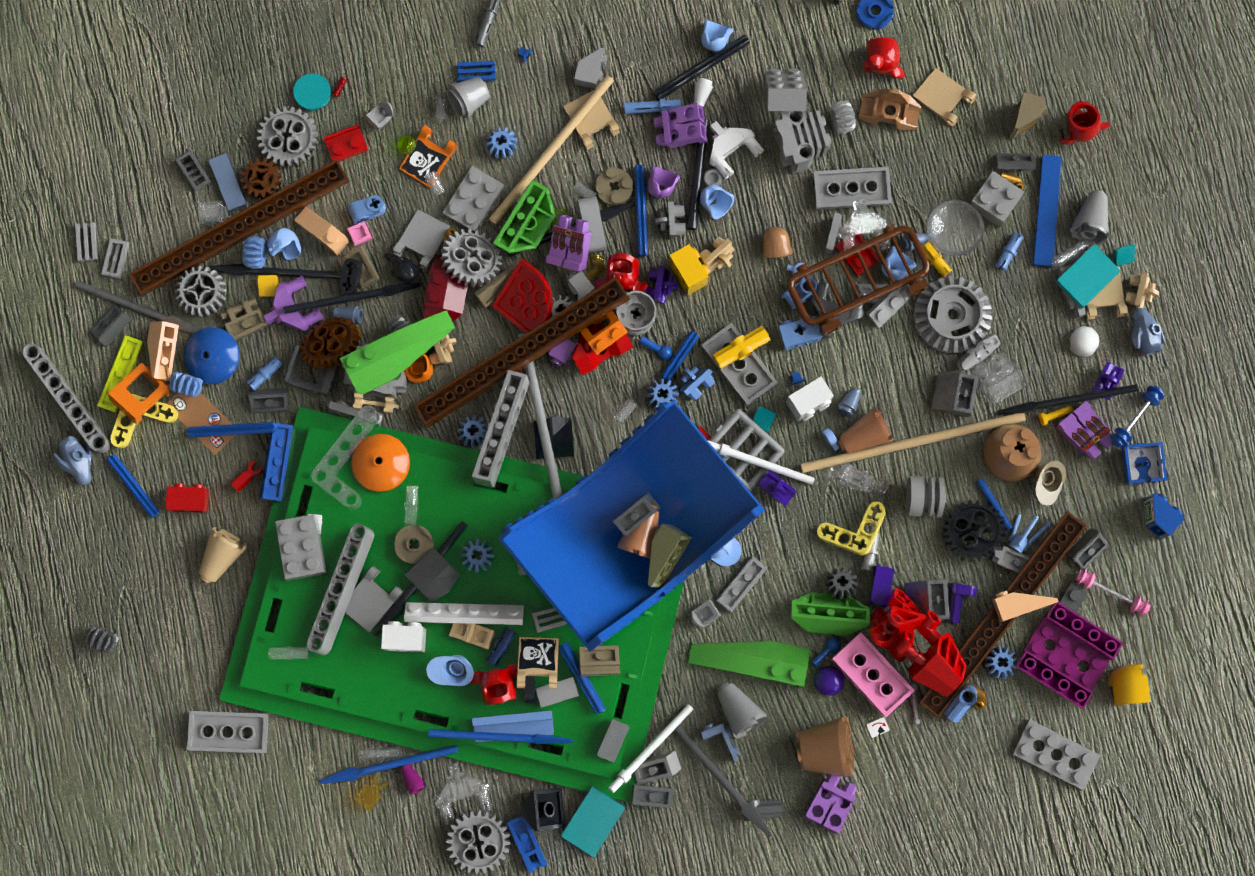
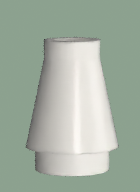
M698 78L697 82H695L693 103H698L704 107L713 88L712 81Z

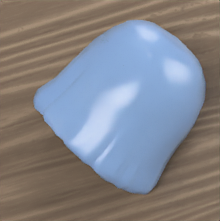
M705 20L701 35L703 47L715 52L722 50L727 44L733 29Z
M711 184L702 191L700 202L713 219H719L733 206L734 195L716 184ZM716 199V204L709 205Z
M892 246L884 260L894 280L897 281L904 278L908 273L895 246ZM902 252L910 270L917 266L916 263ZM882 264V266H881L882 272H883V274H884L886 277H888V275H887V273H886V271H885V269H884V267H883V264ZM890 266L897 267V270H893Z

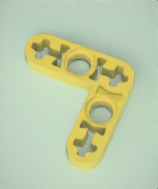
M132 394L141 402L146 399L145 397ZM157 401L154 404L156 409L153 413L148 414L145 412L142 415L165 423H173L178 418V411L171 405ZM160 406H162L161 410L169 412V409H171L173 416H169L167 419V416L159 413ZM121 410L119 411L110 439L111 443L117 448L128 446L136 425L131 420L129 426H123L121 421L126 415ZM119 427L124 430H128V432L126 433L123 431L122 434V431L119 430ZM122 434L125 440L118 444L116 437H120Z
M872 502L866 510L857 534L830 523L820 524L817 528V534L820 540L858 555H866L869 553L885 517V507L880 502ZM879 507L881 513L876 514L875 520L878 522H875L872 519L874 516L872 509L876 510ZM865 525H874V531L866 533L864 531ZM829 528L830 533L835 535V540H833V536L830 534L824 536L822 530L826 531ZM843 534L849 536V541L845 544L839 542V537ZM853 538H855V543L861 544L862 542H864L866 548L862 547V549L859 550L858 545H852Z

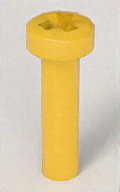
M1070 405L1047 414L1042 412L1039 413L1038 418L1041 425L1045 426L1050 420L1073 413V408Z

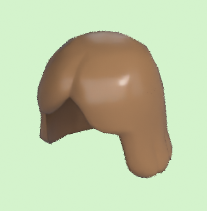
M772 227L764 232L763 257L779 258L790 256L793 253L789 235L785 229Z

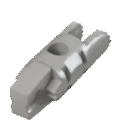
M991 334L966 351L965 355L958 359L956 363L957 368L968 371L974 365H978L1001 344L997 336Z

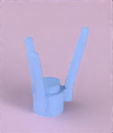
M1018 514L1011 536L1008 539L1010 542L1008 546L1019 553L1026 552L1029 546L1050 526L1051 522H1047L1028 541L1026 537L1038 520V516L1033 518L1023 535L1017 534L1015 536L1021 519V514Z

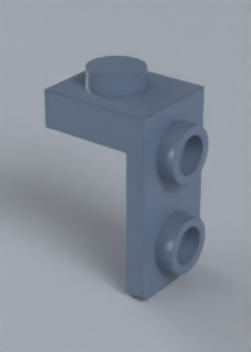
M714 723L703 727L704 731L700 733L703 740L722 733L733 762L738 760L736 756L739 755L735 744L731 745L729 738L732 735L728 726L724 727L723 723L714 726Z

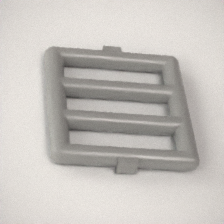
M736 409L723 425H719L715 430L716 433L709 440L717 443L732 425L740 419L747 427L730 445L731 449L737 450L753 431L761 440L748 455L756 457L766 444L775 451L767 460L768 462L775 464L784 454V449L741 409ZM721 455L725 462L731 457L728 455L726 457ZM741 461L733 472L747 489L751 491L769 470L761 467L753 478L746 482L740 474L750 463Z

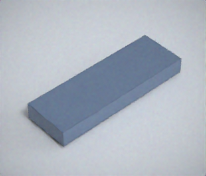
M225 153L210 159L209 163L228 211L232 212L247 206L227 154Z

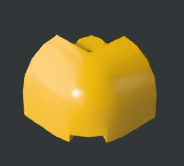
M1143 664L1124 665L1116 668L1111 673L1108 679V686L1113 687L1115 705L1151 702L1147 675H1143L1141 670Z

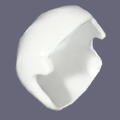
M1077 327L1070 336V349L1080 357L1093 355L1099 345L1097 332L1091 327Z

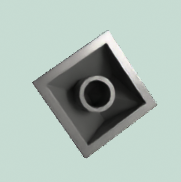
M434 548L429 550L404 574L431 602L447 594L460 576Z

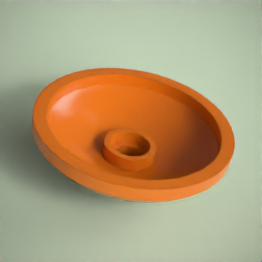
M375 434L362 440L354 450L351 461L352 471L357 481L363 487L375 492L390 491L398 487L405 480L410 468L409 454L405 446L397 438L387 434ZM377 458H382L381 464H376Z

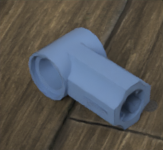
M966 684L962 687L943 712L952 722L958 723L970 706L976 702V688L971 684ZM970 691L974 696L971 699H966L963 693Z

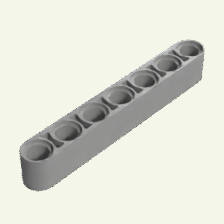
M27 344L23 349V356L87 444L98 453L107 452L110 449L109 439L47 354L36 344ZM37 349V355L31 358V352ZM48 364V370L42 373V366ZM59 379V385L53 388V381ZM70 394V400L64 403V396ZM81 409V415L75 418L74 412ZM92 424V430L86 433L85 427ZM103 439V446L97 448L96 442Z
M355 524L350 529L307 640V648L316 654L327 655L330 652L372 545L374 532L362 524Z

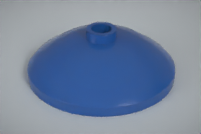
M216 327L200 329L190 337L185 346L184 362L190 375L200 378L205 384H219L226 381L234 374L239 364L240 352L238 344L234 337L223 329ZM206 352L209 353V357H208V358H205V353H206Z

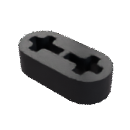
M349 258L343 264L339 287L345 294H353L358 291L362 273V264L359 260ZM355 265L356 269H350L349 266ZM346 283L352 284V288L348 289Z
M535 676L525 677V703H535Z

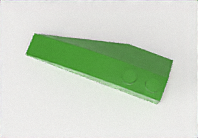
M446 310L386 335L340 358L357 393L364 395L396 379L401 372L409 368L421 355L423 356L434 344H437L455 329V326Z
M774 641L692 644L688 663L804 687L810 649Z

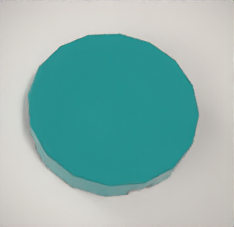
M309 73L297 80L293 94L301 108L308 111H317L328 104L331 88L323 76Z

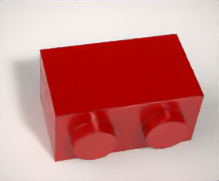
M175 483L173 487L167 486V511L208 513L209 490L204 488V485L192 484V487H185V484Z

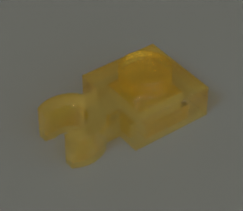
M380 775L374 777L372 787L366 784L354 799L369 812L382 798L379 791L385 789L389 783L386 781L382 786L378 785L377 781L381 777Z

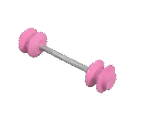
M1084 568L1083 571L1079 570L1075 577L1076 585L1084 584L1085 590L1093 584L1130 603V612H1139V617L1146 615L1150 609L1149 600L1141 601L1140 595L1131 600L1095 582V573L1088 574L1087 568Z

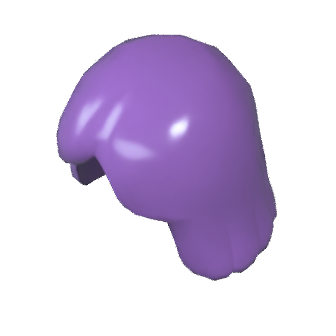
M651 166L647 187L649 193L658 198L668 197L680 176L662 168ZM658 184L665 186V189L659 188Z

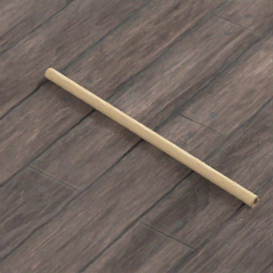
M1016 413L851 453L802 463L800 466L802 473L994 429L1007 424L1024 422L1026 418L1024 413Z

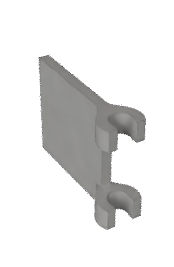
M417 209L401 239L395 245L393 255L400 258L405 248L423 256L420 268L427 271L444 240L447 229L451 228V226Z
M371 567L354 589L345 612L369 633L394 602L404 593L400 587H395L389 595L373 580L381 572L376 567Z

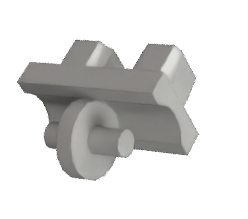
M668 202V218L665 212H660V218L655 219V224L661 225V231H666V225L669 224L670 240H675L676 236L686 234L685 223H675V218L685 217L684 206Z

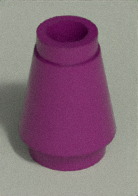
M411 764L400 769L407 792L414 795L425 788L424 781Z

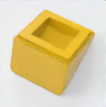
M277 275L258 276L259 297H275L279 285Z

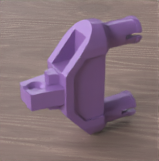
M302 275L288 283L282 282L278 285L273 303L274 307L271 308L272 312L263 316L268 325L276 321L278 324L283 322L287 326L304 332L308 330L310 325L324 319L319 308L305 316L301 315L299 311L284 314L283 306L295 304L292 293L307 287Z

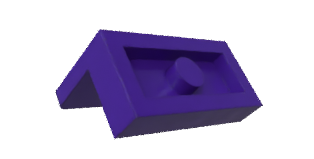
M881 564L874 566L868 604L888 607V596L891 592L894 574L893 568L883 567Z

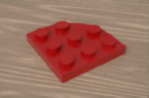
M520 259L492 304V307L527 334L549 320L553 303L551 289L545 277L524 259Z

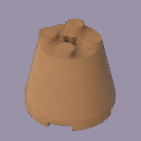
M1007 424L995 429L988 436L983 447V459L988 470L998 478L1008 482L1021 481L1032 475L1038 468L1042 456L1041 445L1035 434L1030 429L1017 424Z
M839 717L797 732V743L800 744L797 756L802 770L842 777L854 776L852 772L855 771L854 749L851 734H849L851 728L848 717Z

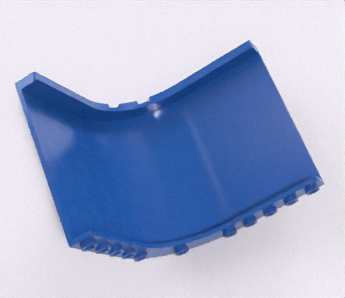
M674 400L669 403L663 402L656 408L658 412L655 415L653 413L644 420L645 424L643 426L639 425L632 431L634 435L631 438L629 436L620 443L621 447L611 451L608 454L610 458L588 477L582 476L577 480L574 488L558 499L554 500L552 498L545 505H540L534 512L533 510L524 517L518 518L513 524H508L502 529L503 534L498 538L590 652L645 613L652 605L654 606L688 578L686 574L689 576L699 569L765 511ZM647 493H650L661 507L658 510V526L662 524L674 525L693 537L663 587H650L648 585L650 558L617 548L623 533L613 521Z

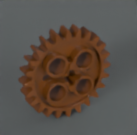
M334 317L333 321H331L330 318H327L325 323L321 320L319 326L314 324L315 329H308L309 335H303L305 340L300 342L302 346L299 349L305 363L309 364L311 368L315 366L316 370H319L320 367L326 370L327 366L333 369L335 364L338 367L340 366V358L357 350L355 346L360 345L358 341L361 339L359 336L360 332L354 322L351 323L350 319L344 320V317H341L338 320L337 317Z

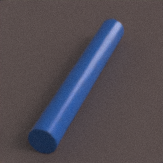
M981 478L976 481L990 506H994V512L999 510L1000 514L998 517H1004L1002 524H1006L1005 530L1008 531L1013 528L984 479Z

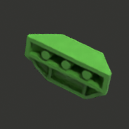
M532 180L493 244L508 253L536 249L556 217L549 189Z
M810 592L798 599L792 600L791 619L808 632L848 636L870 625V608L864 606L853 597L847 600L843 596L842 601H839V596L832 599V594Z

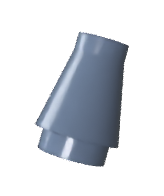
M358 306L336 307L334 309V317L338 319L344 317V320L350 319L351 323L354 322L355 325L361 324L363 309H360Z
M854 387L850 389L838 405L839 413L847 417H852L856 413L861 395L859 389Z

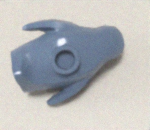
M1136 308L1131 316V319L1134 320L1131 335L1133 345L1137 349L1140 348L1141 357L1162 351V344L1165 342V338L1160 325L1145 308Z
M69 436L58 444L61 459L54 453L55 462L62 470L73 475L77 483L87 485L91 482L90 465L92 452L90 446L85 443V451L76 437Z

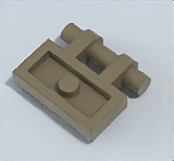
M255 297L250 300L245 299L241 304L233 308L230 306L226 308V311L220 313L223 320L230 317L231 321L226 323L225 326L228 333L236 341L268 327L261 309L252 310L251 308L258 304ZM246 310L247 314L236 317V314Z

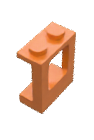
M613 311L592 323L599 324L607 317L610 320V324L597 334L592 335L587 328L580 331L597 355L628 332Z
M142 362L108 392L109 400L136 425L142 420V415L164 395H170L168 382L152 378L151 367L149 365L145 366ZM141 374L157 387L142 402L137 400L127 390V387Z

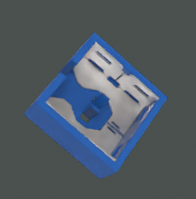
M1163 442L1127 445L1126 448H1121L1125 485L1142 484L1145 480L1148 483L1167 481Z

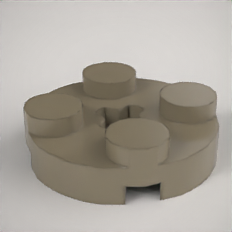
M610 167L603 171L596 180L597 196L601 202L608 206L624 204L632 195L633 181L624 170ZM617 183L619 190L611 191L610 184Z
M406 526L395 537L396 554L404 562L413 565L429 550L434 548L432 535L422 526ZM411 540L419 541V543L417 544L419 547L417 549L413 548L411 550L409 548L411 546V544L409 543Z

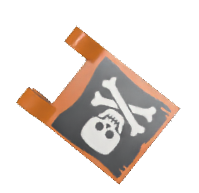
M424 125L412 146L414 149L411 148L399 169L432 188L458 145L449 140L445 149L428 140L433 130Z

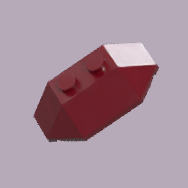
M436 255L430 271L423 319L447 310L452 322H454L463 315L468 284L465 286L463 280L457 283V277L451 279L452 272L446 273L448 267H442L444 260L440 259L442 255Z

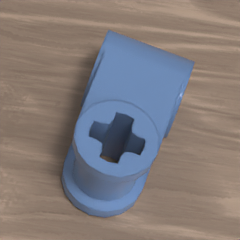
M372 195L352 202L347 206L355 225L381 216L386 210L385 203L378 195ZM378 203V208L375 209L374 204Z
M809 277L816 291L817 283L813 278ZM805 278L795 285L802 304L813 296L811 291H805L803 285L807 283ZM787 290L781 295V298L788 302L792 311H795V304Z

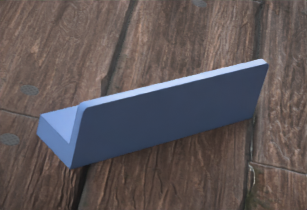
M552 711L472 718L474 732L526 735L554 734ZM475 740V741H476V742H486V741H492V740Z

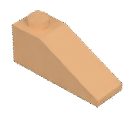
M307 206L294 219L298 225L336 256L349 243L343 233Z
M164 321L150 322L147 343L152 378L170 381L179 325Z
M1007 590L996 594L997 598L992 599L1000 622L1058 602V599L1053 597L1014 592L1008 594Z

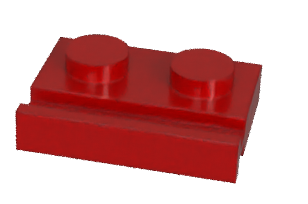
M359 124L323 137L332 161L337 159L340 162L369 151Z
M856 230L837 244L835 249L838 253H841L865 242V240ZM871 248L860 252L868 269L880 260ZM857 254L843 259L857 277L865 272Z

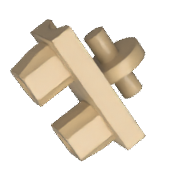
M720 237L713 241L715 250L712 253L707 249L700 253V258L710 273L715 268L720 269L723 266L730 268L732 266L729 260L733 257L732 253L735 249L728 238L726 240Z
M1142 272V275H1131L1130 287L1138 288V292L1127 293V304L1133 305L1136 308H1143L1146 296V302L1150 303L1153 297L1159 296L1160 292L1155 290V283H1150L1148 288L1150 280L1148 273Z
M446 335L437 344H434L432 347L435 346L436 352L430 355L431 363L435 365L452 363L453 360L450 353L454 352L452 345L457 343L456 339H450L449 335Z

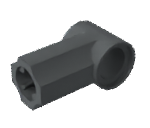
M746 800L747 803L754 805L761 818L783 817L781 800ZM744 816V821H750Z

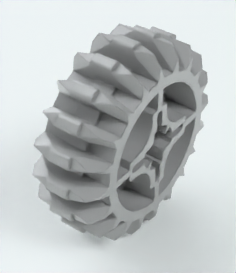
M199 266L198 271H196L194 267H191V273L185 270L186 276H179L182 282H176L175 284L179 287V289L174 290L178 294L175 299L176 301H181L179 306L184 308L186 313L191 311L192 316H195L197 312L199 317L203 316V312L210 316L209 310L212 309L213 312H217L215 306L222 307L219 301H225L226 299L221 295L227 293V290L223 288L226 284L224 281H221L222 276L217 275L216 270L211 271L209 267H206L204 270L202 266ZM204 278L212 280L215 288L206 286ZM196 280L193 286L188 287L192 281ZM203 288L204 292L199 295L197 291ZM187 295L196 297L197 305L189 303ZM209 296H213L209 302L205 303Z

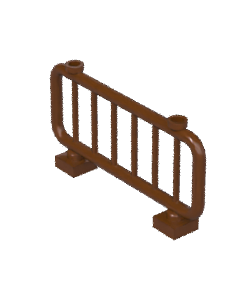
M889 225L882 229L883 234L810 267L806 263L796 268L798 272L791 275L787 281V289L801 319L806 324L812 326L823 323L820 332L822 336H826L839 330L842 326L839 318L833 320L834 317L907 284L910 285L906 290L909 297L927 290L929 285L926 279L922 281L919 279L927 275L930 270V263L912 228L908 226L894 228L893 225ZM901 233L909 236L922 263V269L912 274L895 239V236ZM890 238L909 275L896 282L877 244ZM874 246L891 281V284L877 289L860 254L861 251ZM857 254L874 289V292L860 297L843 262V259ZM840 262L857 298L845 305L842 304L826 270V267ZM821 269L840 306L827 313L808 275ZM805 277L822 312V315L816 318L808 316L795 289V282Z

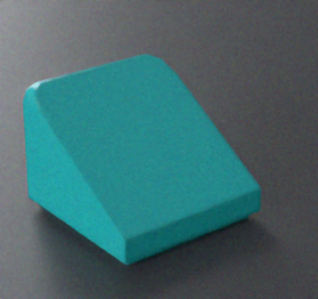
M1135 244L1117 248L1112 253L1116 266L1134 262Z
M759 406L753 421L768 433L776 413Z

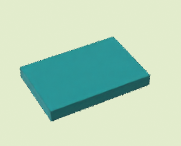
M1094 244L1055 282L1082 309L1121 270Z
M592 786L561 837L594 858L626 807Z

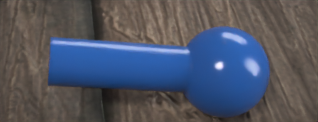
M641 336L639 339V343L657 352L661 360H669L672 357V349L669 346H660L644 336Z
M834 637L829 638L825 643V648L811 661V664L816 668L830 653L838 652L841 647L840 641Z

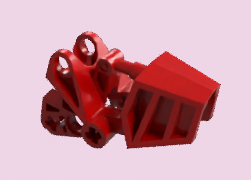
M895 588L888 596L887 605L890 608L887 612L877 607L870 614V624L872 627L868 630L869 636L878 646L889 650L897 661L903 662L907 658L913 664L908 669L911 679L948 697L963 682L967 666L950 633L948 632L941 636L935 630L941 623L938 615L933 611H927L925 614H922L920 609L902 590ZM915 629L931 644L925 654L918 652L914 644Z

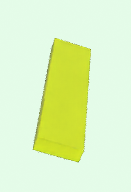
M124 336L97 404L98 407L117 413L118 408L109 400L108 392L133 371L144 344L143 341Z

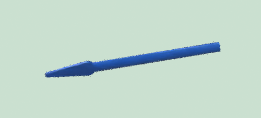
M429 729L428 737L528 742L535 744L573 743V739L541 734L526 735Z
M453 745L359 769L350 767L321 779L320 783L355 781L359 776L457 753L458 747Z

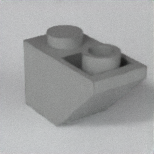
M600 48L578 61L574 78L575 85L592 89L597 88V85L603 79L601 68L602 66L605 67L607 62L605 48Z

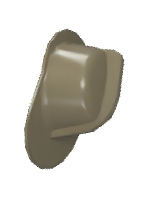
M1056 460L1050 461L1039 467L1035 472V494L1038 501L1043 505H1052L1060 494L1066 479V469L1061 462Z

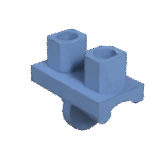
M696 366L690 371L686 367L683 370L686 375L682 378V381L686 384L679 391L692 400H697L702 395L697 389L698 385L702 383L708 389L715 384L711 376L712 371L705 367L699 371Z

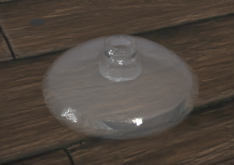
M949 200L938 205L930 214L927 222V234L930 242L938 251L950 256H962L973 251L981 242L984 234V222L978 210L971 204L961 200ZM950 229H955L957 233L952 234Z

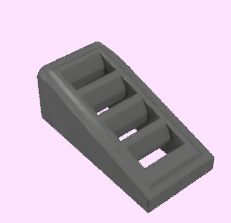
M191 150L175 159L195 192L211 183ZM189 158L193 160L184 166L182 165V162ZM194 164L197 166L189 172L185 170ZM199 170L200 174L191 179L190 175ZM204 177L205 180L196 185L194 184V181Z

